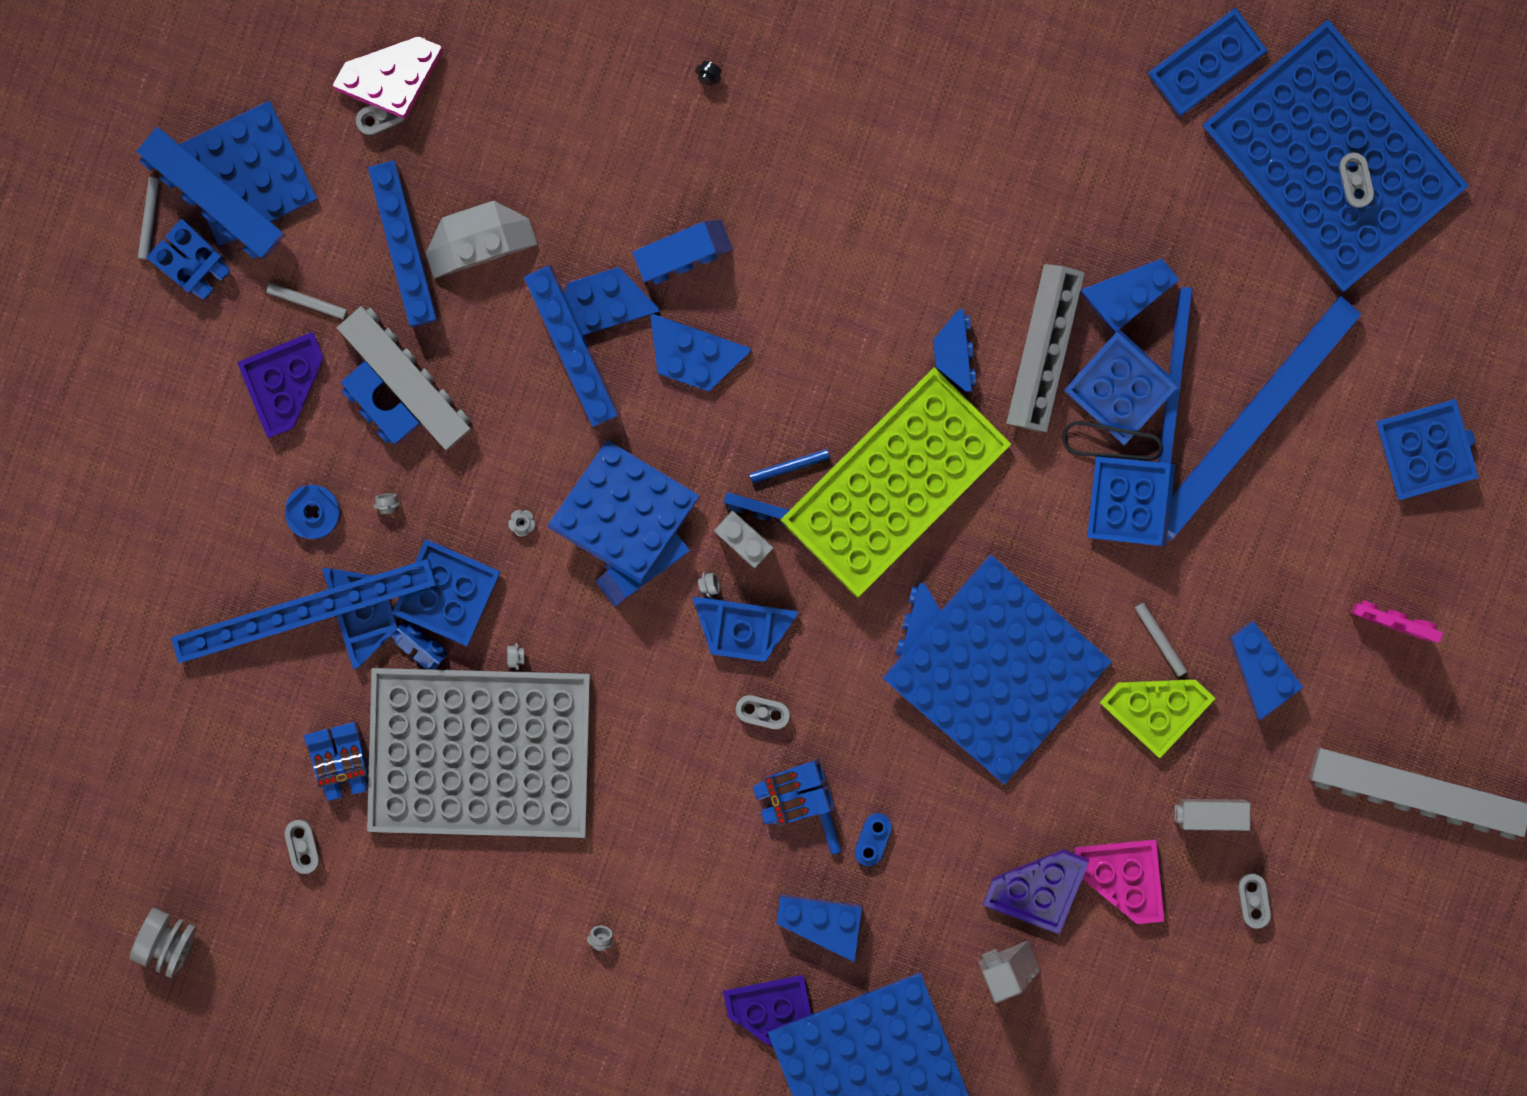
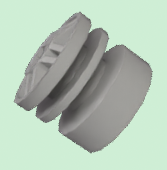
M154 907L138 933L129 959L146 967L155 957L158 959L156 964V972L158 973L168 963L166 976L172 979L185 964L191 952L197 927L189 924L182 934L184 920L180 919L171 929L168 927L170 914Z

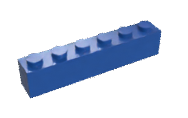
M159 127L154 129L136 151L142 156L139 162L150 171L156 168L163 175L160 179L171 189L175 185L183 191L181 197L191 206H194L196 203L204 209L201 214L213 224L216 221L221 223L225 227L222 232L234 242L237 238L246 245L243 250L254 259L260 256L265 260L286 236V234Z
M393 160L370 166L368 170L409 326L414 328L437 322L439 320L398 164Z
M552 264L524 276L592 427L618 416L619 410Z

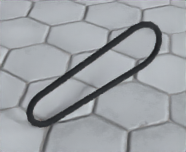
M1074 421L1068 424L1062 435L1063 444L1066 449L1073 454L1082 456L1150 461L1159 458L1163 451V444L1155 435L1085 421ZM1084 425L1152 438L1157 441L1159 450L1156 455L1150 457L1082 452L1073 450L1069 446L1066 435L1071 427Z

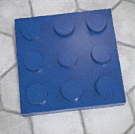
M1118 330L1064 391L1101 425L1138 431L1180 384L1123 332ZM1108 430L1123 445L1134 436Z
M1456 399L1376 421L1398 500L1479 478Z
M1096 457L1087 538L1166 546L1175 464Z
M425 539L415 563L430 559L437 585L400 596L392 615L468 647L498 580L500 571Z

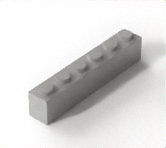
M1044 264L1006 424L1047 432L1085 272L1064 266Z
M360 306L337 329L441 446L448 451L472 430L468 425L471 419L462 409L457 412L450 405L454 400L444 389L438 391L432 383L435 379L425 368L422 371L414 364L417 361L415 356L407 348L403 351L396 344L399 340L390 328L384 330L378 324L381 318L371 307L366 310Z

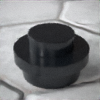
M703 61L695 69L698 79L704 84H718L721 80L722 70L712 62Z

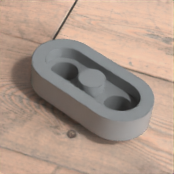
M372 105L361 109L356 116L358 129L366 135H375L405 121L401 117L394 116ZM374 117L375 124L371 127L367 126L366 119Z
M1347 154L1339 163V173L1345 198L1351 206L1361 208L1368 205L1374 196L1367 161L1361 154ZM1349 163L1356 164V172L1348 170ZM1356 189H1360L1363 192L1362 199L1355 198L1354 191Z
M746 695L736 705L737 716L747 723L771 729H781L789 721V710L781 702ZM746 704L754 705L755 711L752 714L745 712L744 707ZM772 711H780L781 718L773 720L771 718Z
M302 819L290 822L285 829V839L292 866L299 873H310L318 867L320 861L312 826ZM297 828L304 830L302 838H298L295 835ZM304 854L310 856L311 862L309 864L302 862L301 858Z
M1246 874L1238 883L1242 917L1250 927L1262 928L1268 924L1271 917L1266 883L1257 874ZM1250 882H1255L1256 890L1253 892L1247 890V885ZM1254 909H1259L1261 912L1260 917L1257 919L1251 917V912Z

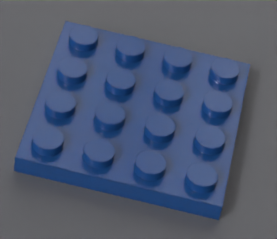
M270 100L179 144L270 222L318 200ZM206 218L220 247L233 241L222 232L225 227L221 223L216 221L213 224Z
M607 440L550 520L548 528L641 584L698 502L700 495Z

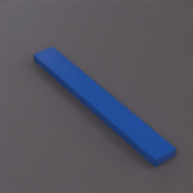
M1182 287L1178 293L1169 375L1178 384H1181L1192 288ZM1180 386L1165 401L1160 439L1163 444V451L1158 458L1159 463L1171 464Z

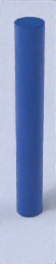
M825 449L749 474L752 483H757L829 460L830 456L828 450Z
M822 785L813 787L812 790H813V789H816V788H819V787H822ZM830 812L819 814L831 855L841 852Z

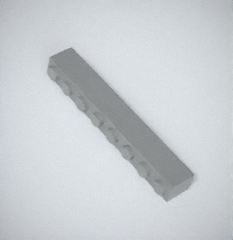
M1316 748L1308 778L1315 781V787L1330 790L1331 785L1342 788L1341 794L1357 797V793L1368 795V801L1382 805L1384 800L1395 802L1393 807L1409 812L1410 807L1421 809L1420 815L1436 819L1437 814L1447 816L1446 822L1460 826L1463 825V821L1474 823L1473 829L1486 833H1489L1490 828L1500 830L1499 836L1513 840L1516 839V835L1525 836L1527 828V803L1330 750Z

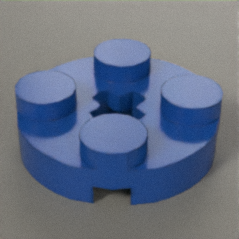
M317 485L302 486L296 489L289 496L285 507V517L289 528L298 536L309 539H317L330 534L337 526L341 514L335 495L327 488ZM308 505L311 507L317 505L319 507L317 511L319 514L318 518L311 517L308 519L306 517L308 514L306 507Z

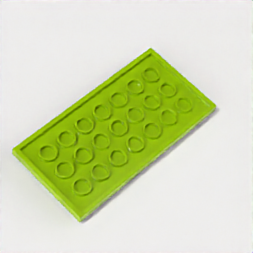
M934 367L780 521L858 598L1011 443Z

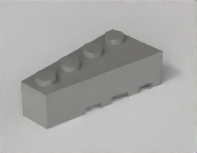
M1028 940L1001 952H998L997 949L990 950L982 954L983 959L978 961L995 1003L1021 993L1027 986V983L1032 981L1031 978L1041 971Z

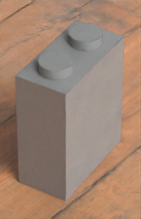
M731 511L714 530L754 568L773 549L766 540L734 511Z
M1179 799V805H1174V821L1183 830H1250V802L1236 799Z

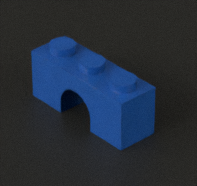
M364 361L341 381V384L345 387L341 390L350 402L353 403L356 400L362 407L359 411L369 423L374 421L379 426L380 430L377 433L387 444L391 441L395 445L399 444L421 425L419 420L402 402L389 411H383L377 406L375 395L377 390L385 384V381L367 361Z

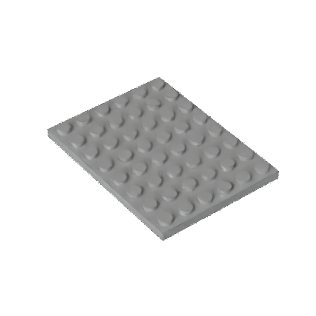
M372 668L367 832L586 838L590 674Z

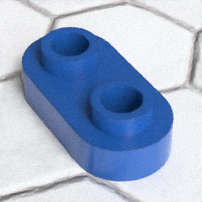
M873 813L867 817L855 847V857L864 866H873L880 861L888 841L892 826L889 818L882 813ZM876 822L882 823V831L875 832L873 824ZM872 848L874 851L873 856L870 858L863 855L864 849Z

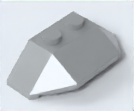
M493 200L442 217L426 251V256L433 277L437 279L538 244L529 218Z

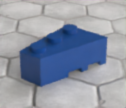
M722 220L701 222L632 251L643 281H653L656 285L669 280V274L678 272V275L691 271L694 269L693 265L701 262L702 265L718 259L717 256L732 251L733 248Z
M1159 259L1081 289L1080 294L1114 334L1175 284L1179 278L1163 259Z
M676 533L641 584L608 564L605 566L607 571L596 580V583L614 607H616L690 550Z
M1254 621L1248 622L1229 637L1257 720L1264 718L1303 688Z
M780 894L777 924L855 962L862 906Z

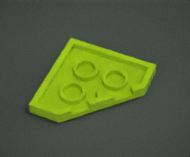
M1195 679L1117 682L1099 703L1158 758H1161L1216 698Z

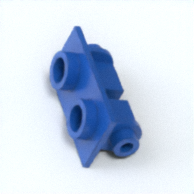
M404 621L392 635V638L395 640L394 643L408 655L414 648L418 650L413 659L426 670H436L440 662L448 656V653L439 642L431 640L423 633L420 626L411 622Z

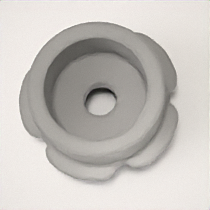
M386 493L375 496L376 504L373 505L375 509H379L381 514L396 512V507L400 506V501H397V494Z
M527 510L514 511L511 514V520L508 522L510 530L521 537L526 536L528 532H532L535 528L533 514ZM521 520L524 521V525L522 526L519 524Z
M703 572L702 578L698 580L699 589L702 594L712 598L713 595L720 593L718 576L715 572L709 574Z
M515 643V646H507L508 668H516V670L519 669V665H524V648H518L517 643Z
M596 926L591 930L587 942L598 951L611 948L614 944L612 931L606 926Z

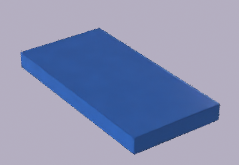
M1235 7L1147 74L1179 117H1181L1267 53L1268 50Z

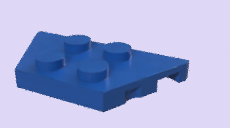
M620 267L569 282L566 286L565 295L584 335L659 312L658 307Z
M655 314L651 315L657 372L660 375L710 392L750 353L751 348Z
M332 568L322 569L328 589L374 576ZM390 600L337 615L353 669L359 668L397 631L398 625L395 616L392 615L393 609Z
M701 597L693 598L710 653L713 655L765 662L798 613V611Z

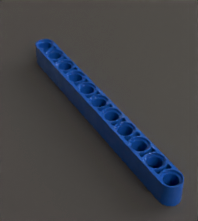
M1342 296L1331 305L1173 493L1167 536L1169 541L1183 528L1362 313Z

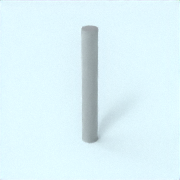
M149 177L138 252V258L149 260L146 257L150 252L159 178Z
M269 283L266 293L343 320L346 316L347 309L273 283Z
M1144 602L1136 606L1135 610L1176 675L1179 677L1186 673L1187 670Z

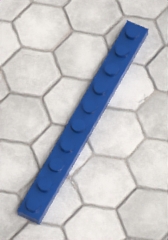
M426 559L171 637L178 663H183L437 585L430 559Z

